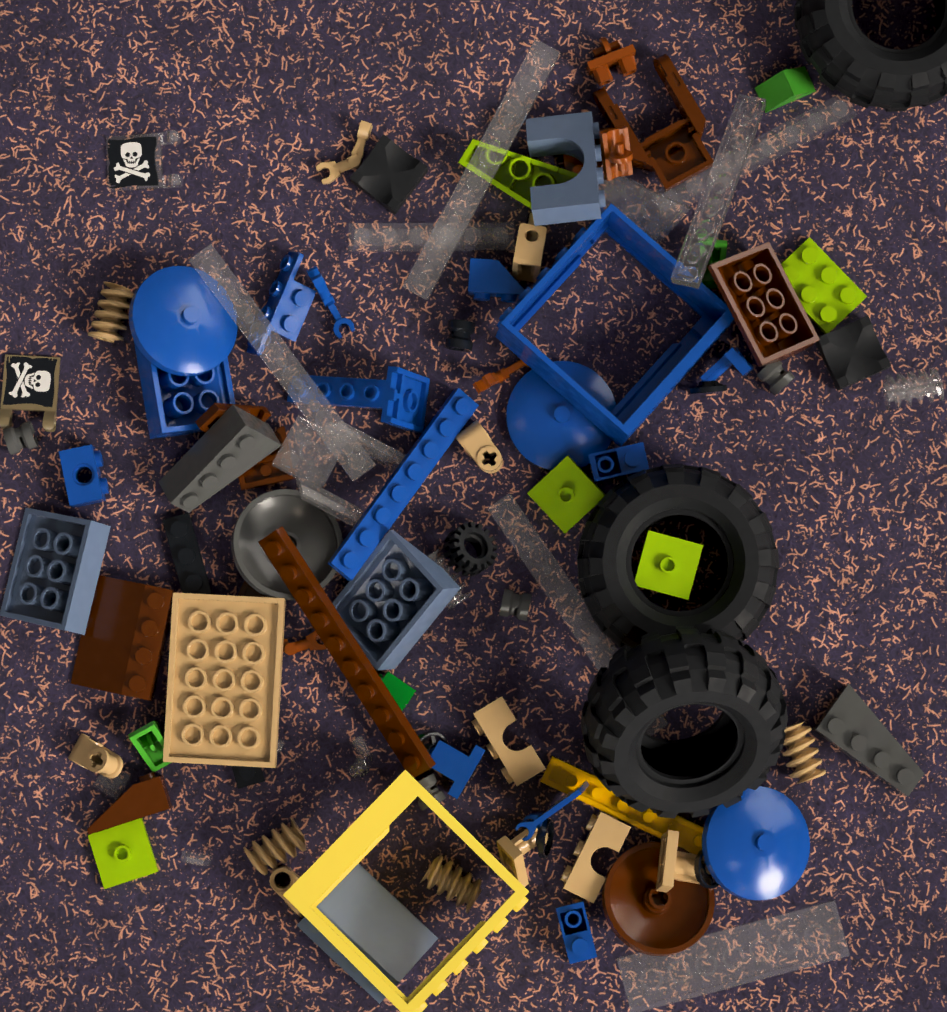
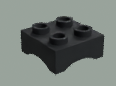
M383 134L365 161L350 177L352 184L396 215L427 174L428 167L405 152Z
M868 315L820 336V340L816 342L837 391L882 372L891 366L877 339Z

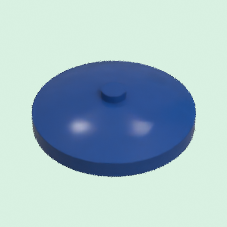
M171 266L158 270L139 285L130 303L129 326L137 347L153 365L170 374L178 376L204 374L223 362L235 344L238 322L233 302L221 284L210 275L198 269L186 266Z
M554 361L559 368L609 412L616 407L611 389L603 378L592 369L575 362ZM533 370L526 373L514 387L507 405V428L516 449L532 464L551 471L569 455L580 468H583L590 464L588 454L605 451L612 440Z
M759 786L756 790L747 788L743 791L742 800L728 808L721 804L711 809L703 828L702 851L711 876L725 891L746 900H768L790 890L802 876L810 853L809 831L801 811L786 795L768 787Z

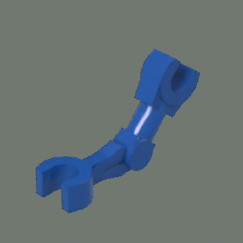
M317 266L307 270L306 272L323 304L329 308L336 321L333 327L335 336L338 339L343 338L339 332V328L342 325L349 326L351 332H354V323L347 318L341 317L334 304L335 300Z

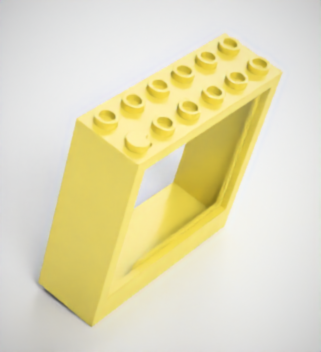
M404 770L283 896L400 1012H422L428 1006L425 1000L432 993L435 996L439 995L448 985L445 979L452 972L458 975L468 964L465 958L472 951L478 954L486 946L488 941L485 938L492 930L498 933L507 924L508 920L505 917L512 909L518 912L528 902L525 896L529 891L420 783ZM418 796L514 893L487 921H480L423 982L406 997L316 906L387 835L389 825Z

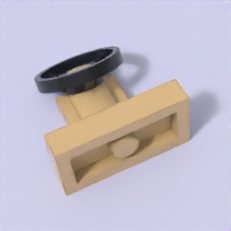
M553 819L544 820L542 826L539 829L536 828L534 835L527 841L522 839L529 834L528 829L512 840L505 835L496 841L501 864L524 887L529 882L523 855L537 846L539 857L548 858L554 837Z
M667 830L661 836L656 891L667 893L673 888L674 880L700 884L706 889L719 886L716 881L713 882L702 850L698 854L677 851L679 831Z

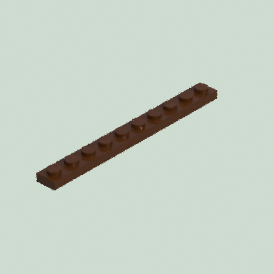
M283 526L260 540L258 543L404 769L415 778L432 768L436 763Z

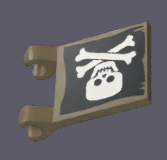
M5 354L0 407L1 429L12 426V410L44 412L43 429L46 432H55L60 357Z

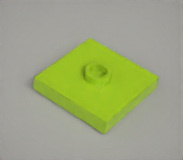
M569 455L527 492L564 533H567L606 495Z
M648 530L634 579L637 586L689 600L703 545Z
M143 818L88 835L104 889L159 872Z

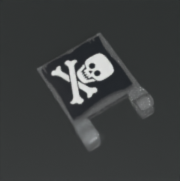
M171 130L161 133L106 137L108 191L181 188L183 186V179L179 174L163 176L161 146L180 144L181 135L177 131Z

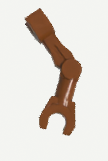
M520 359L507 368L484 375L481 380L472 385L479 394L491 386L510 378L509 375L524 366L530 367Z
M315 630L307 635L305 639L291 643L284 639L283 652L287 655H294L307 649L325 650L327 648L324 644L317 643L316 637L318 634Z

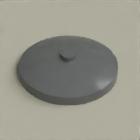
M273 490L255 498L237 518L231 537L232 556L240 575L254 590L266 597L285 598L286 601H295V598L258 542L283 526L319 584L324 588L337 572L327 563L339 548L343 539L336 518L320 500L298 490Z

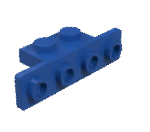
M289 251L281 260L280 273L269 289L270 296L267 304L259 313V323L256 330L251 333L248 339L247 353L262 356L272 332L287 340L296 342L317 292L294 280L304 257L303 254Z

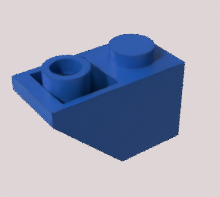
M470 258L468 295H474L473 299L477 301H490V297H501L502 302H518L517 298L524 289L499 260Z
M643 442L588 454L594 482L627 476L643 469H649Z
M581 901L556 908L569 964L596 958L597 954L584 902Z

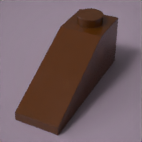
M155 772L138 777L140 783L132 785L87 829L88 834L173 808L164 777H156Z

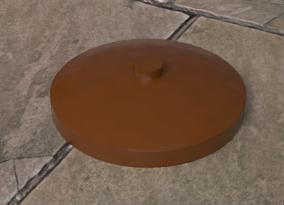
M661 842L642 843L623 853L610 867L602 889L604 914L615 935L630 948L651 956L674 955L695 944L707 931L713 918L715 907L714 889H706L700 884L674 880L673 888L667 893L656 891ZM678 846L677 851L690 853Z

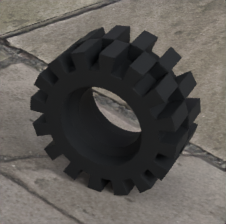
M466 522L450 532L444 540L447 543L443 545V550H448L444 553L445 559L450 558L451 561L448 562V565L450 567L455 565L454 571L456 573L462 571V576L470 574L471 577L489 568L495 562L494 559L497 558V553L494 552L498 549L497 544L492 545L495 538L494 536L489 538L487 534L490 531L487 528L482 530L483 525L480 523L475 526V522H469L468 524ZM464 540L474 546L477 558L467 553L464 547Z

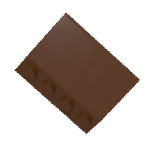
M770 242L708 266L759 367L798 354L820 340Z
M99 575L85 635L81 634L70 684L153 701L172 614V597L176 591Z

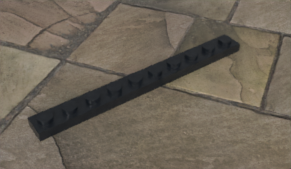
M190 513L162 520L182 593L213 595ZM232 766L238 789L266 781L262 767Z

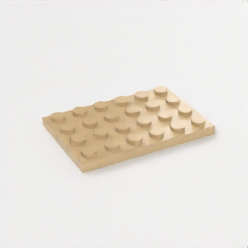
M173 593L163 762L276 768L285 598Z

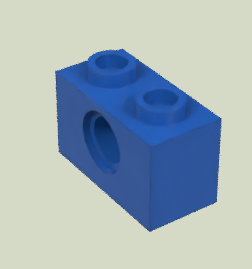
M92 444L58 451L69 505L76 508L106 501L105 494H109V486L106 477L101 478L99 467L104 466L101 451H96ZM83 469H90L92 472V478L87 483H81L79 480V473Z

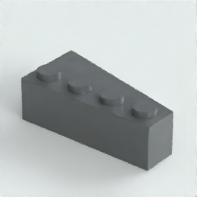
M233 404L159 481V484L170 504L190 513L282 445L268 423Z
M844 684L812 730L901 795L908 797L923 777L924 772L849 684Z

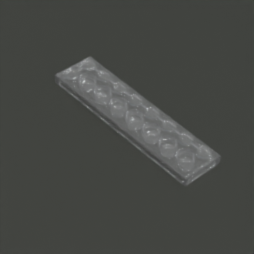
M831 900L704 934L691 947L674 955L651 956L636 952L618 957L616 960L630 1012H642L848 957L850 953L836 902Z

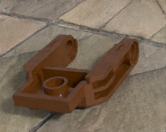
M663 54L653 60V65L684 120H678L647 137L644 142L640 143L618 104L614 105L605 86L593 92V97L609 127L615 128L624 125L628 127L630 150L633 153L632 166L650 172L653 171L666 192L714 166V161L701 141L706 118L669 56Z

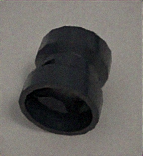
M450 319L448 321V330L451 334L446 339L445 348L455 351L472 352L473 342L470 335L475 333L476 323Z

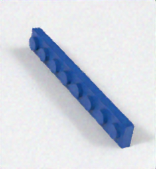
M455 388L328 561L327 564L348 581L354 579L479 405L460 388Z

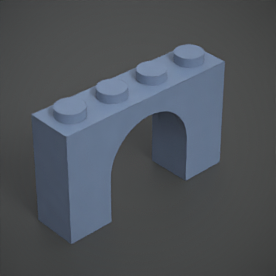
M592 111L526 119L527 144L530 158L563 154L575 157L583 164L579 174L567 182L530 187L534 226L602 219L601 207H606L604 190L599 191V184H604L603 168H597V162L602 161L601 145L595 144V139H600L599 122H593Z

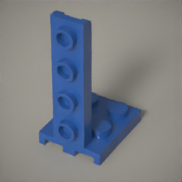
M388 366L386 380L291 374L287 402L382 409L381 422L410 432L422 433L430 378L394 366Z

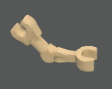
M361 120L357 141L350 157L338 163L335 161L322 162L316 166L317 171L323 169L330 171L329 177L321 180L323 185L332 183L341 176L340 173L356 169L361 165L364 147L373 128L372 123Z

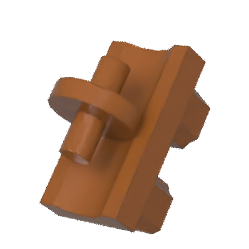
M602 37L599 39L601 47L592 50L594 57L598 58L588 61V67H586L588 75H593L599 86L613 81L609 68L617 64L623 77L631 75L637 70L635 47L631 44L618 49L620 48L618 40L608 43L606 37Z
M624 125L599 131L604 179L610 181L620 176L633 175V153L630 150L628 127Z

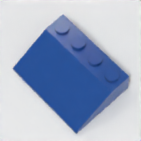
M134 341L150 439L203 432L195 421L214 403L235 404L228 356L218 366L204 374L178 376L165 372L153 365L140 352Z

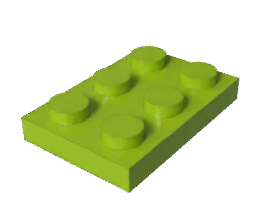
M810 237L781 264L806 314L824 334L831 332L867 298L858 286Z

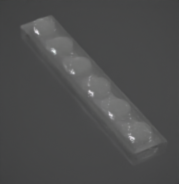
M514 222L349 223V252L514 251Z

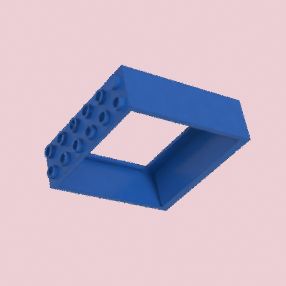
M611 203L606 210L601 207L602 219L592 220L587 227L588 229L582 227L574 236V241L569 246L570 249L564 247L554 258L556 261L552 264L551 269L545 267L536 278L537 281L533 285V289L528 286L517 298L518 302L515 304V308L512 309L509 306L499 318L500 321L496 325L499 329L495 337L621 447L728 329L734 318L723 300ZM605 232L701 316L687 335L679 343H673L611 412L519 332L581 264V258Z

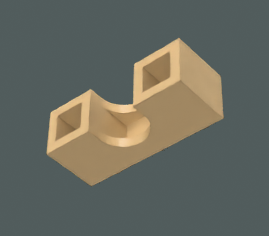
M502 696L473 713L476 719L471 721L480 736L484 733L490 741L486 747L494 760L497 758L501 759L505 766L501 769V772L509 784L514 782L516 786H519L546 769L532 745L522 750L514 751L507 748L504 744L503 732L508 725L516 721V718Z
M599 811L597 816L591 815L585 828L590 832L585 841L579 840L573 852V855L577 856L572 867L566 866L560 879L564 882L563 889L593 904L606 880L605 876L595 872L591 866L593 853L602 847H608L619 852L631 829V826Z

